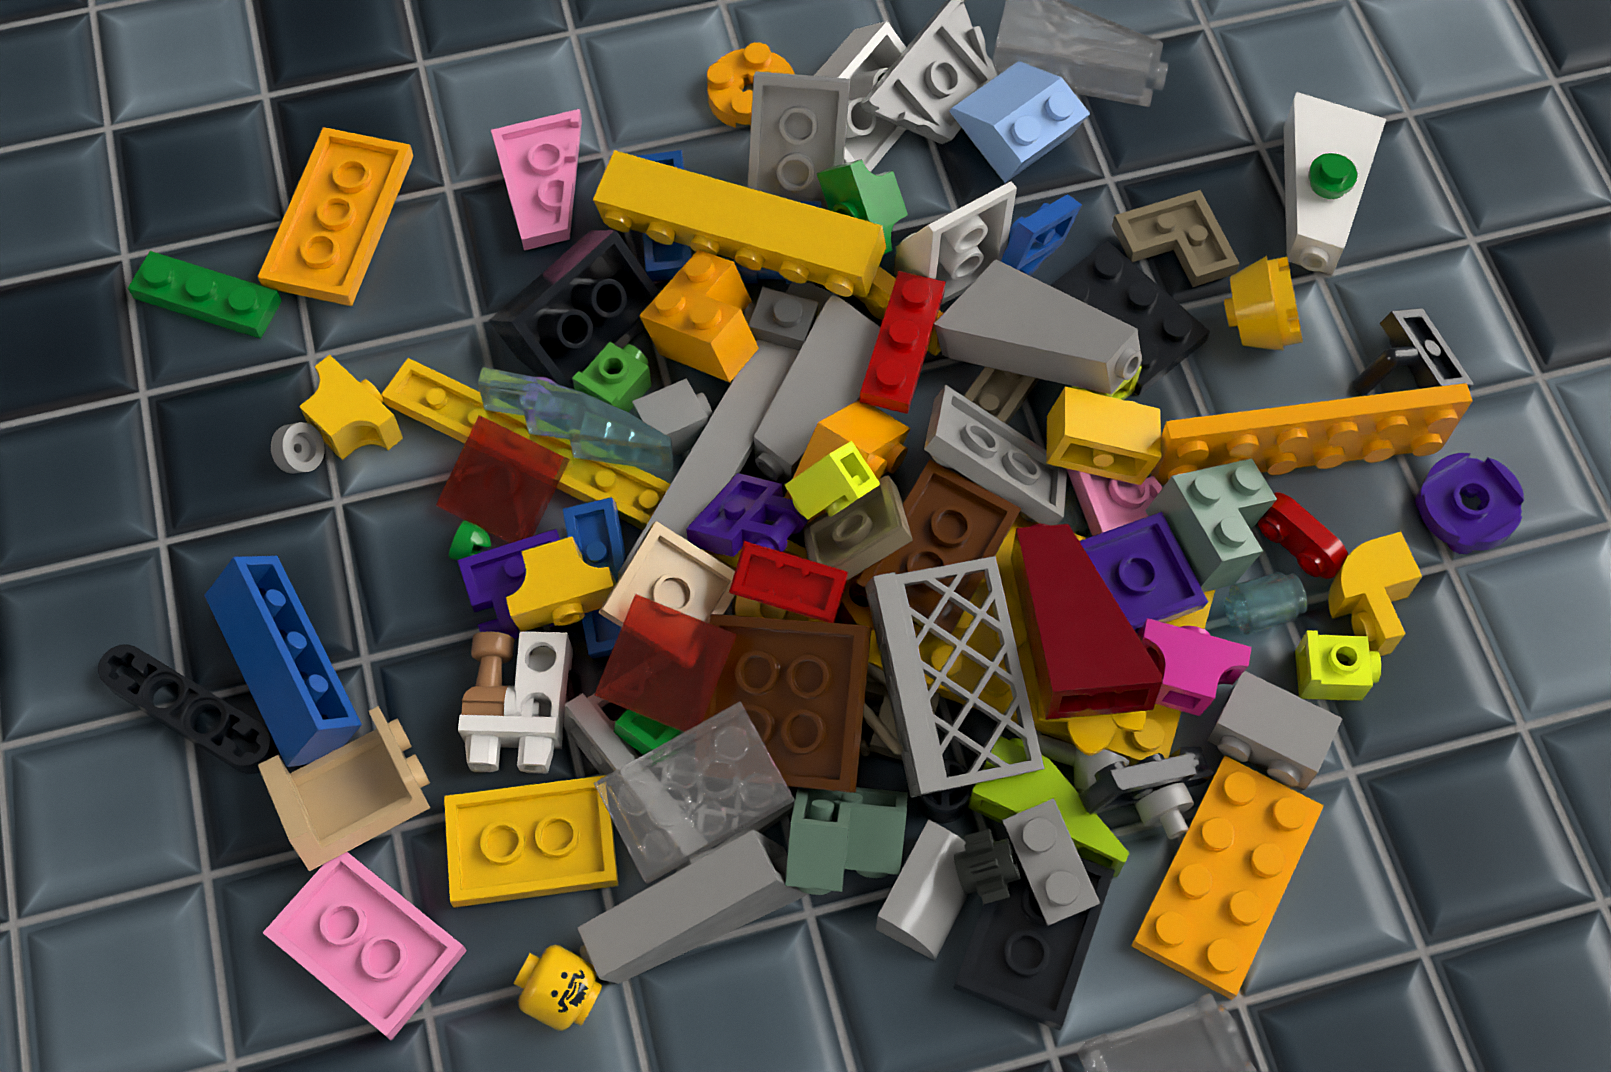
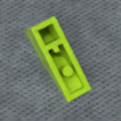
M999 736L991 751L992 754L1009 765L1027 761L1022 739L1012 738L1008 740ZM1041 755L1044 765L1042 770L976 783L968 808L1003 824L1002 820L1054 799L1079 856L1115 870L1113 876L1118 877L1129 855L1128 850L1097 814L1090 815L1086 812L1079 798L1080 794L1049 758ZM986 761L983 770L996 768V766Z

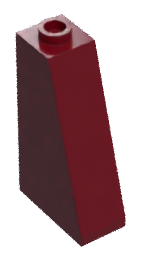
M1040 523L1029 527L1016 528L1011 563L1045 719L1153 710L1163 683L1161 673L1070 525Z

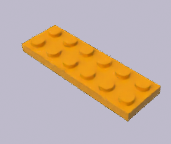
M1467 383L1166 421L1161 435V459L1150 473L1160 485H1165L1173 475L1251 458L1260 472L1282 475L1291 472L1295 468L1315 465L1320 469H1329L1343 462L1365 459L1366 462L1375 463L1384 461L1393 455L1413 453V455L1419 457L1428 456L1444 447L1473 400Z

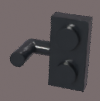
M1423 308L1391 311L1380 322V325L1390 339L1391 348L1384 350L1353 381L1354 388L1360 394L1367 395L1394 368L1408 366L1415 377V383L1419 389L1467 383L1470 389L1474 385Z

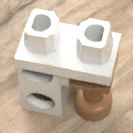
M479 632L473 635L471 655L480 662L476 686L467 690L462 698V714L459 715L458 731L465 742L467 765L471 771H498L500 748L503 747L519 748L517 766L520 771L526 773H548L554 749H562V728L564 724L568 672L571 670L573 649L567 633L520 632L515 686H502V664L509 662L513 657L514 638L500 632Z

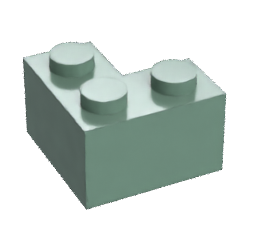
M1251 458L1171 476L1146 509V513L1148 516L1159 512L1163 513L1202 591L1207 592L1234 585L1263 552L1251 530L1277 498Z
M798 787L790 825L785 886L798 887L800 891L807 894L823 895L830 891L842 892L845 869L856 870L858 874L869 878H882L888 874L899 875L907 813V792L856 787V793Z

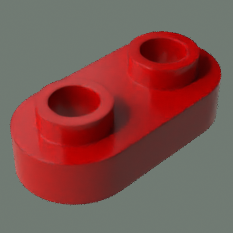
M1274 493L1277 500L1258 521L1261 532L1269 540L1280 543L1294 555L1299 566L1307 574L1325 579H1331L1336 576L1349 556L1343 543L1293 498L1283 493Z

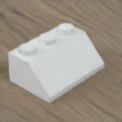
M888 21L854 29L814 75L850 79L844 164L862 159L870 172L906 130V128L863 110L859 105L906 49Z

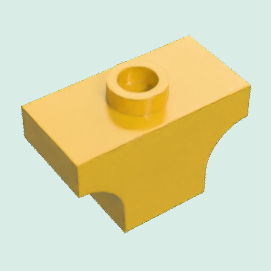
M330 354L314 366L320 378L319 387L299 407L307 423L319 431L324 443L341 460L361 446L372 444L390 450L403 439L394 414L382 404L384 399L371 382L367 379L361 382L356 380Z
M573 536L521 551L526 567L525 580L518 591L506 597L510 616L521 632L551 623L559 626L569 625L582 620L585 617V613L601 609L616 581L609 567L596 568L584 563L582 554Z

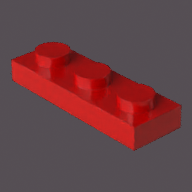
M898 271L860 391L861 403L908 414L933 333L934 323L943 300L946 282Z

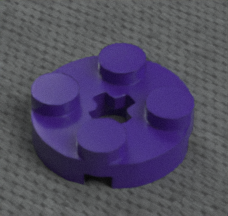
M1456 453L1446 456L1429 470L1416 495V507L1428 529L1437 538L1447 543L1452 551L1458 554H1469L1474 550H1489L1501 545L1512 535L1521 522V505L1524 502L1522 486L1516 476L1505 465L1492 458L1487 457L1484 462L1477 458H1468L1471 453ZM1464 493L1468 498L1477 496L1481 500L1477 507L1478 510H1471L1465 507L1461 502L1462 497L1460 494Z

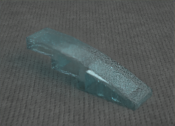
M482 367L478 387L485 410L524 415L529 434L570 439L573 458L672 472L674 460L671 438L632 414L577 390L531 376Z

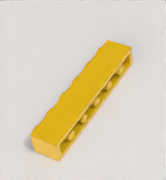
M615 150L593 198L603 222L614 230L629 232L632 229L646 233L651 239L661 244L672 245L673 242L690 246L695 252L699 249L716 256L718 254L735 259L738 264L747 269L757 271L763 267L777 271L784 278L795 283H806L808 280L825 285L832 293L845 297L851 296L852 293L863 297L868 296L886 249L882 225Z

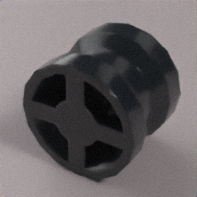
M943 759L947 777L967 774V769L957 761ZM973 785L936 792L941 796V802L934 793L916 796L918 808L926 818L933 822L941 824L954 822L962 817L967 810Z

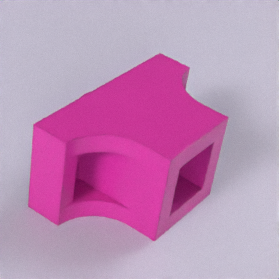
M1147 618L1137 633L1161 673L1163 683L1155 703L1161 706L1201 716L1215 699L1217 685H1233L1249 666L1252 647L1210 636L1208 631L1197 626L1178 627Z

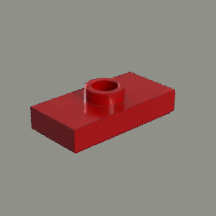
M744 541L729 593L823 622L834 623L849 572Z

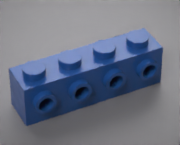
M278 556L233 557L204 596L286 767L309 764L344 746L362 724Z

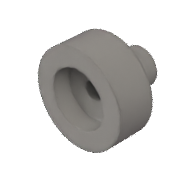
M304 422L287 424L280 427L274 433L271 441V454L276 465L281 470L291 474L309 472L316 469L323 460L325 451L324 441L319 431L311 424Z
M1175 783L1148 794L1140 799L1135 807L1145 827L1162 824L1168 838L1173 839L1189 831L1181 814L1189 810L1194 805V802L1185 784Z

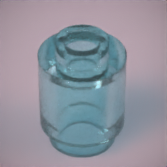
M1276 572L1231 585L1229 597L1224 599V609L1229 623L1233 627H1239L1244 634L1248 635L1295 621L1297 615L1306 612L1307 598L1300 579L1294 573L1284 575L1282 572Z

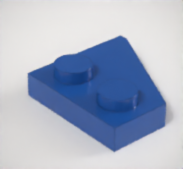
M1067 194L1051 204L1044 203L1034 214L1027 218H1018L1010 227L1009 244L1000 262L1030 276L1065 241L1082 204Z

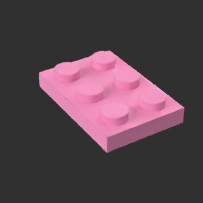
M348 852L325 863L263 932L273 943L390 1040L395 1037L467 951L461 943Z

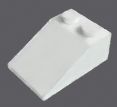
M1010 181L927 225L917 233L907 236L896 246L894 274L896 277L898 271L946 282L941 305L963 294L995 259L1001 261L1008 244L1017 190L1016 186Z

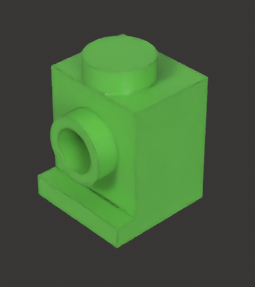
M609 342L583 373L578 371L573 377L578 403L617 427L633 408L632 401L641 398L652 386L649 366L647 365L648 360L645 355L633 345L626 344L621 349Z

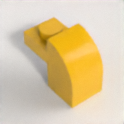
M1402 532L1375 538L1356 547L1345 560L1329 590L1328 604L1332 619L1352 614L1351 623L1355 636H1368L1369 651H1378L1380 656L1391 654L1406 634L1391 602L1407 598L1422 578V574Z

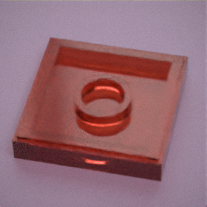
M479 415L436 506L463 520L478 525L485 531L509 543L532 537L570 459Z
M635 594L594 696L696 737L738 634L642 595Z

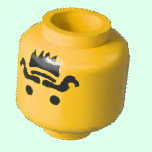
M556 944L547 947L540 958L529 953L513 983L523 989L519 997L520 1010L559 1031L566 1030L573 1022L581 1026L602 988V984L595 981L597 973L591 963Z

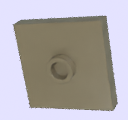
M889 475L878 480L880 482L879 486L831 518L825 512L804 526L802 532L808 560L848 571V580L913 541L898 488Z

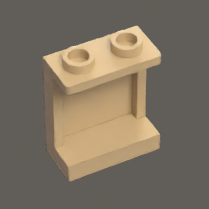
M379 706L369 710L376 725L374 731L292 773L288 772L278 755L258 765L287 837L309 871L430 808L421 790L422 787L430 782L417 756L414 754L406 758L403 751L412 747L399 720L395 719L388 723Z

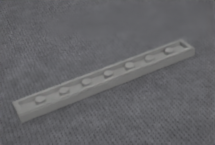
M792 282L786 291L787 294L818 302V313L815 322L828 298L834 294L807 282ZM759 339L756 341L759 349L735 376L619 570L618 578H620L644 536L655 521H658L687 540L686 528L734 476L740 473L754 449V435L800 352L799 350Z

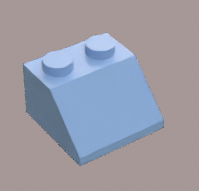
M1021 61L1006 69L953 106L949 111L1004 183L1069 138L1090 115L1062 77Z

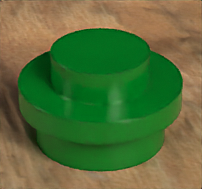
M1326 153L1313 160L1308 177L1312 190L1318 196L1325 199H1337L1353 189L1357 181L1358 172L1354 163L1347 157L1336 153Z

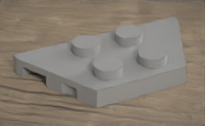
M946 0L859 104L863 110L940 144H944L955 137L962 127L951 115L950 109L997 76L993 62L986 53V42L980 26L973 28L964 5V2L968 0Z

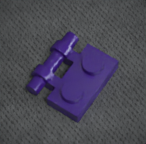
M737 473L686 528L687 540L700 549L734 557L740 551L744 541L783 552L787 547V538L791 534L799 533L809 520L796 510L791 499L783 498L781 483ZM766 520L774 522L772 525L763 524Z
M557 529L458 560L474 613L494 607L497 619L478 624L480 632H500L512 636L514 640L519 639L521 631L510 616L506 597L518 591L525 580L526 567L521 551L560 540ZM554 623L549 624L550 628L559 626Z

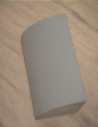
M930 820L927 821L878 914L877 931L934 961L936 960L969 895L965 894L962 889L954 862V853L965 851L964 844L966 842L944 827Z

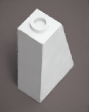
M1296 92L1284 125L1286 248L1289 262L1301 265L1311 271H1321L1333 275L1346 245L1384 128L1385 118ZM1336 153L1343 155L1356 166L1358 172L1357 181L1353 189L1340 198H1322L1311 188L1308 172L1313 160L1322 154Z

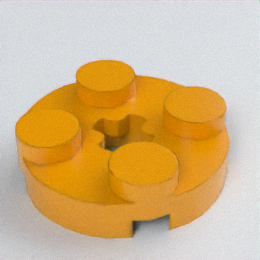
M754 42L745 49L732 51L709 66L707 70L709 107L713 114L728 126L736 128V123L750 125L751 129L753 91L746 90L743 92L742 89L746 85L753 84L756 71L795 74L790 64L780 55L771 52L766 44Z

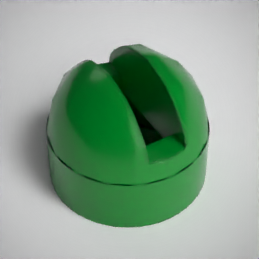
M464 520L453 539L449 558L458 561L459 559L483 552L477 548L478 546L491 547L489 535L478 525Z

